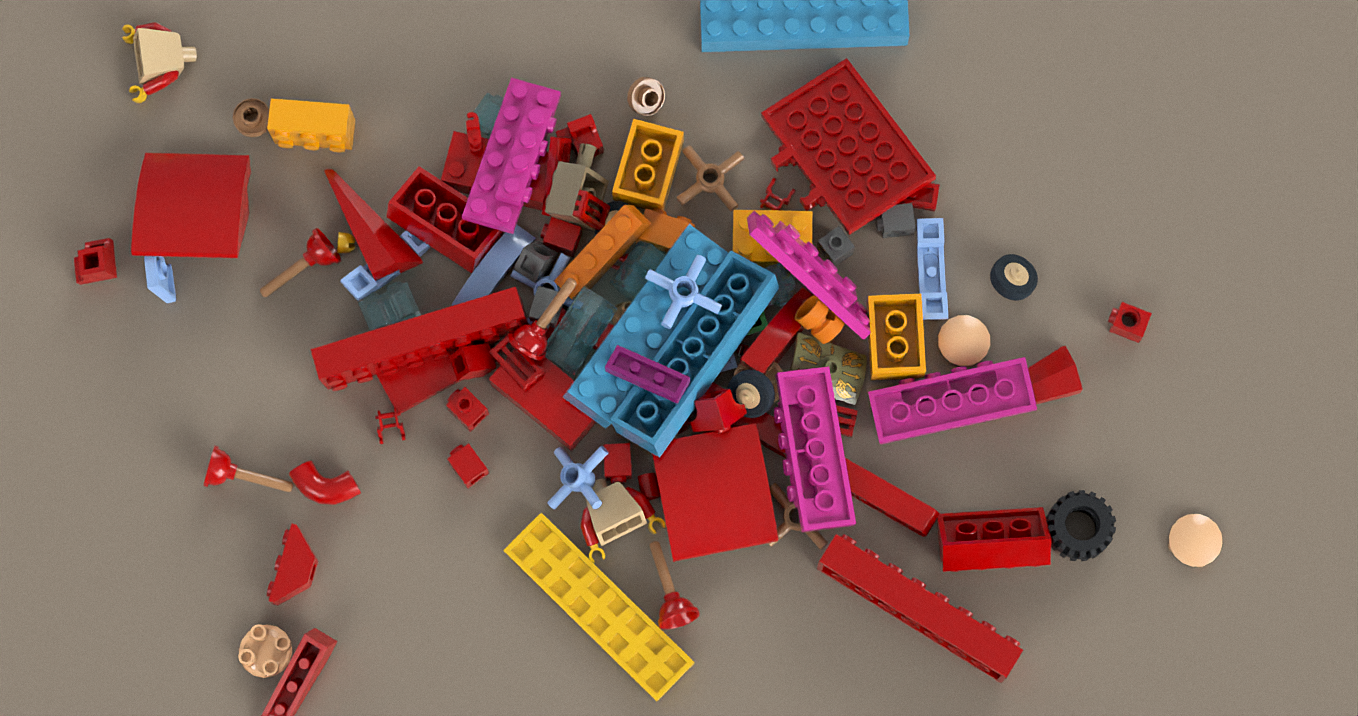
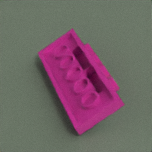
M511 77L463 211V220L507 233H514L524 202H529L532 194L531 181L532 179L536 180L540 171L539 158L540 156L544 157L548 148L547 135L548 133H553L556 125L554 115L561 98L560 91Z
M753 211L747 217L749 235L863 340L871 333L869 327L870 320L866 315L868 312L861 303L856 301L858 299L855 290L857 288L856 285L848 277L842 278L836 273L838 269L830 260H822L818 256L819 251L810 242L804 243L799 238L800 233L791 224L786 226L780 221L773 228V222L765 214L760 216L756 211Z
M1025 357L993 364V361H984L978 363L977 368L967 370L966 366L951 369V374L942 376L940 372L925 375L924 380L915 381L914 378H908L899 381V385L868 392L880 445L1037 410Z
M829 367L778 372L775 377L779 402L777 403L778 407L774 408V418L776 423H781L782 433L778 435L780 449H785L787 459L783 460V471L785 476H790L791 486L787 487L789 502H794L795 508H798L801 531L810 532L854 526L856 519Z

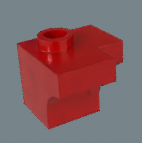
M591 114L568 122L566 128L555 132L556 137L572 138L571 149L575 151L577 156L581 143L597 148L594 157L604 153L603 144Z
M111 238L85 242V249L77 250L78 257H74L76 283L82 285L117 278L114 241Z
M730 389L708 391L694 401L697 409V418L690 423L693 432L715 430L716 433H722L731 429V425L747 414L744 404L735 402Z

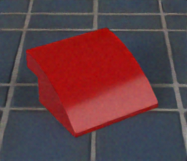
M145 153L134 207L131 243L132 256L238 258L250 214L247 191L251 175L249 155Z
M756 423L733 427L722 433L713 431L673 439L660 458L652 453L673 562L779 541Z

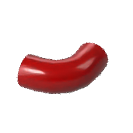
M307 461L289 472V476L299 491L306 498L318 504L336 505L350 500L361 493L349 470L337 477L325 478L317 471L312 461Z

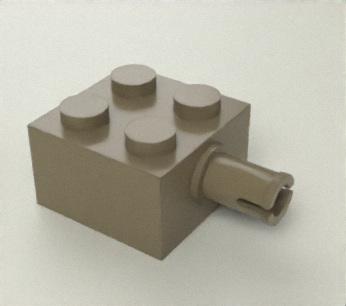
M581 143L576 164L558 162L557 169L553 173L551 191L546 199L545 212L554 218L580 226L583 229L595 231L594 228L572 215L573 210L578 211L579 209L575 205L576 200L581 201L582 198L578 195L579 190L588 191L604 201L609 181L590 169L597 148ZM588 202V206L600 213L601 209ZM585 212L587 215L598 221V219Z

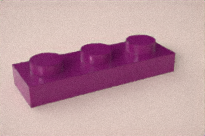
M619 345L616 346L605 365L606 372L677 404L690 383L689 376Z

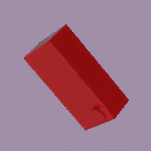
M453 131L441 181L458 192L470 194L489 139L481 137V150L473 152L469 148L467 134ZM547 151L544 157L540 156L539 158L540 171L537 179H532L531 181L532 194L529 202H524V207L542 210L546 192L544 188L549 153Z
M420 166L388 202L386 218L470 273H473L490 249L503 236V231L463 220L462 214L468 198Z
M515 349L512 351V354L533 375L536 371ZM508 357L505 359L524 381L528 379ZM546 357L543 360L533 359L544 370L545 374L542 377L540 376L537 382L532 383L527 391L500 365L489 378L491 386L571 452L597 423L563 398V395L574 380Z

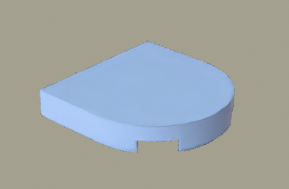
M144 256L147 288L166 303L176 302L171 264L166 265L163 256Z

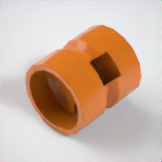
M815 295L809 297L795 314V320L805 329H811V334L822 344L828 343L836 337L845 324Z

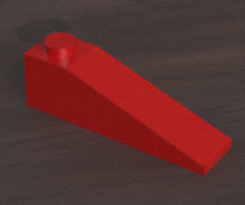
M316 628L305 633L261 716H294L338 641Z

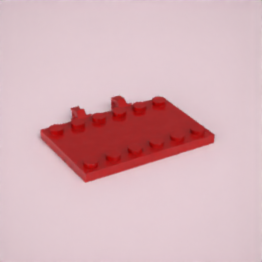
M847 58L761 112V117L782 144L778 148L779 153L771 158L772 166L778 172L780 167H787L790 163L793 167L797 165L811 183L809 195L805 198L800 197V204L805 211L817 205L820 207L827 205L848 235L936 179V174Z

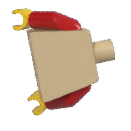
M157 22L137 25L135 29L131 25H124L122 28L125 33H130L129 36H123L122 39L128 44L134 43L139 84H143V87L134 85L129 89L130 93L140 91L139 96L132 99L136 103L144 102L147 95L154 94L177 80L184 69V62H196L197 53L195 46L182 47L180 35Z
M603 478L595 480V484L592 487L601 500L602 505L597 509H593L586 499L587 507L583 510L580 525L586 545L591 548L589 559L593 563L595 561L592 554L595 550L602 553L603 560L606 556L605 551L599 548L597 543L600 542L601 546L647 524L646 519L649 520L648 529L653 534H657L652 527L654 521H658L662 528H665L664 520L654 515L656 511L643 493L631 487L624 488L620 482L608 486Z

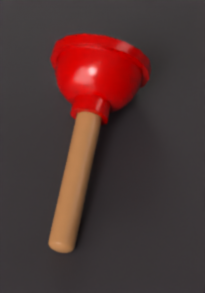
M315 228L312 230L313 234L307 241V251L302 254L303 257L260 289L263 297H268L309 265L312 267L318 263L321 266H328L341 262L339 253H337L333 244L320 229Z
M568 278L538 321H534L532 325H522L508 334L510 342L519 351L535 360L544 359L548 344L545 335L548 330L547 326L573 291L577 282L573 278Z
M214 445L203 484L204 487H208V485H221L226 479L234 480V478L286 492H291L293 489V483L290 481L237 468L238 465L231 463L230 456L225 451L220 450L219 446Z
M658 541L650 543L649 546L665 592V603L662 604L659 610L658 626L661 629L668 630L685 626L700 616L699 610L694 607L690 600L680 597L679 592L675 591L660 543Z

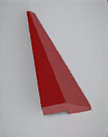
M333 169L324 170L375 281L398 270L400 273H403L423 264L422 259Z
M1066 345L1028 368L1036 404L1080 394L1083 390L1076 364Z

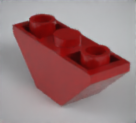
M293 523L290 530L286 529L284 532L282 545H285L283 554L278 555L275 562L274 570L277 571L275 581H270L267 589L269 602L276 606L310 588L318 565V559L298 525Z

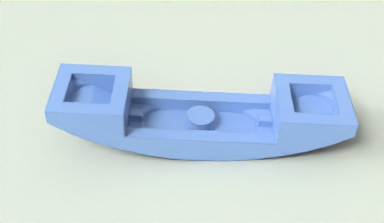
M943 218L917 219L919 294L922 297L923 320L948 319Z
M517 224L513 234L505 232L473 271L456 296L452 306L492 294L518 260L522 249L534 242L536 238Z
M408 231L400 235L419 257L431 247ZM366 264L363 267L361 265L342 278L340 282L359 301L382 288L401 273L398 270L375 281Z

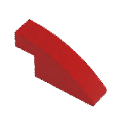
M802 287L756 338L740 359V364L748 370H757L764 375L774 362L778 364L795 342L797 334L804 330V327L795 320V314L799 307L813 294Z

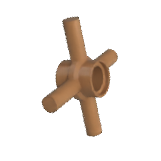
M690 145L687 146L682 152L698 171L696 175L697 182L676 197L678 202L683 206L702 191L706 193L715 192L730 212L738 207L737 202L723 186L724 174L744 160L743 155L738 151L717 166L712 163L705 164ZM707 174H714L718 179L713 183H707L703 178Z
M774 483L769 487L770 493L785 509L783 515L784 522L777 527L780 540L791 529L801 531L800 523L795 524L792 520V513L798 508H795L794 502H789L785 492L777 483ZM818 530L805 532L820 550L828 544ZM776 541V542H771V543H768V544L772 547V546H773L775 543H777L778 541Z

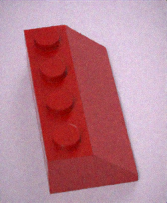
M1043 507L939 514L937 518L939 553L943 572L1051 565V536Z

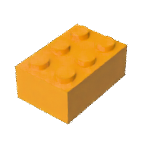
M271 98L267 129L274 143L282 148H293V145L304 146L307 150H319V147L329 148L333 152H345V149L352 150L356 120L349 104Z
M633 119L612 190L613 200L622 201L644 209L652 210V208L664 210L684 143V132Z
M733 210L732 251L765 269L787 270L749 235L747 217L753 211H756L760 216L765 214L773 222V228L780 221L786 226L791 224L800 233L799 238L804 243L810 242L812 244V211Z
M921 294L868 296L866 307L871 331L868 335L871 380L924 378L926 362Z

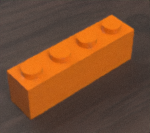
M624 205L554 282L562 288L568 278H573L577 285L569 297L572 300L582 299L651 223L634 205Z

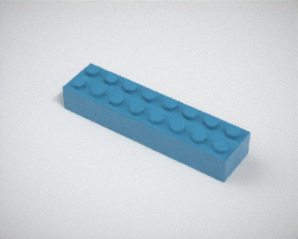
M700 0L702 52L907 46L910 36L908 0Z
M689 224L654 271L674 281L678 277L686 276L696 255H701L706 261L695 280L698 293L700 294L729 253ZM647 280L563 395V398L606 429L612 424L610 421L611 417L635 385L605 371V365L616 346L619 345L653 360L692 304L687 307H681L671 329L665 328L661 323L672 303L669 290ZM681 287L677 289V292L682 296L691 294L687 288Z
M730 251L700 293L722 304L719 313L716 314L693 303L653 359V361L690 377V383L679 403L677 404L634 385L610 419L615 431L660 458L696 407L694 401L706 393L779 290L775 274Z

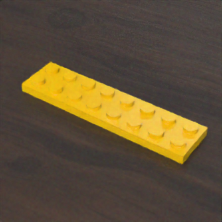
M542 513L503 550L656 702L695 664L679 646Z

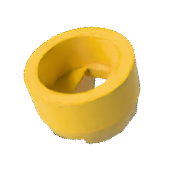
M338 232L337 253H350L354 250L355 245L350 244L356 242L353 235Z

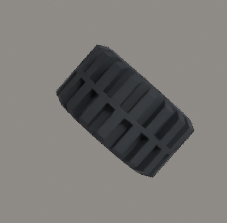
M1079 490L1077 493L1072 491L1066 496L1059 498L1052 506L1046 517L1051 543L1053 544L1051 548L1054 551L1058 550L1061 557H1070V561H1076L1077 559H1081V562L1087 561L1089 558L1097 557L1111 543L1116 531V527H1114L1116 518L1111 514L1113 511L1110 505L1106 506L1104 503L1106 500L1103 497L1099 499L1095 497L1096 493L1090 492L1087 494L1085 490ZM1072 512L1087 514L1094 522L1095 534L1089 540L1075 539L1066 529V517Z

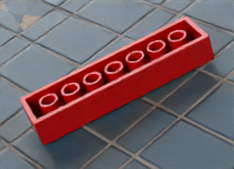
M512 287L310 350L319 380L328 390L338 391L348 387V383L355 381L358 383L368 382L379 372H382L383 375L394 374L398 372L399 366L408 364L409 368L422 365L424 363L423 359L433 357L434 360H440L448 357V352L456 351L461 347L472 346L482 342L484 344L498 342L500 340L499 337L508 335L512 330H516L518 327L529 323L519 292L516 287Z
M837 534L834 536L819 560L817 570L996 681L1002 683L1008 677L1023 652V649L1019 647L1020 642L1011 636L1006 635L1004 638L995 632L997 629L986 621L979 623L972 618L973 613L964 607L959 606L957 609L950 605V599L943 594L929 592L925 589L926 584L917 578L912 577L910 580L903 576V570L896 565L889 563L887 566L879 561L880 556L870 549L866 548L863 551L856 547L857 542L845 534L841 537Z

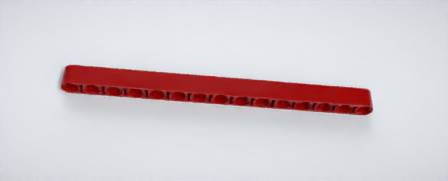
M596 318L583 341L597 350L614 325L601 318ZM713 382L706 393L708 391L724 390V388ZM765 413L757 418H746L743 416L731 425V428L756 423L760 444L787 459L785 449H780L778 435L782 433L781 423H776L775 418L770 414ZM845 458L851 496L914 533L927 537L939 516L937 510Z

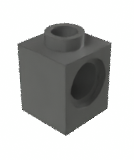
M912 203L895 205L876 217L877 231H882L883 238L914 235L916 227Z
M840 226L819 239L817 243V250L825 260H830L835 266L852 256L855 248Z
M536 240L522 249L514 270L536 283L541 277L549 275L559 253Z
M538 286L529 313L530 321L539 320L558 291ZM563 305L550 321L547 329L549 327L556 328Z

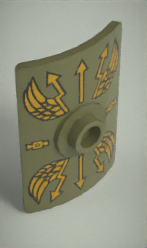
M798 333L789 371L829 367L835 399L855 405L865 378L867 356L831 343L822 344L814 337Z

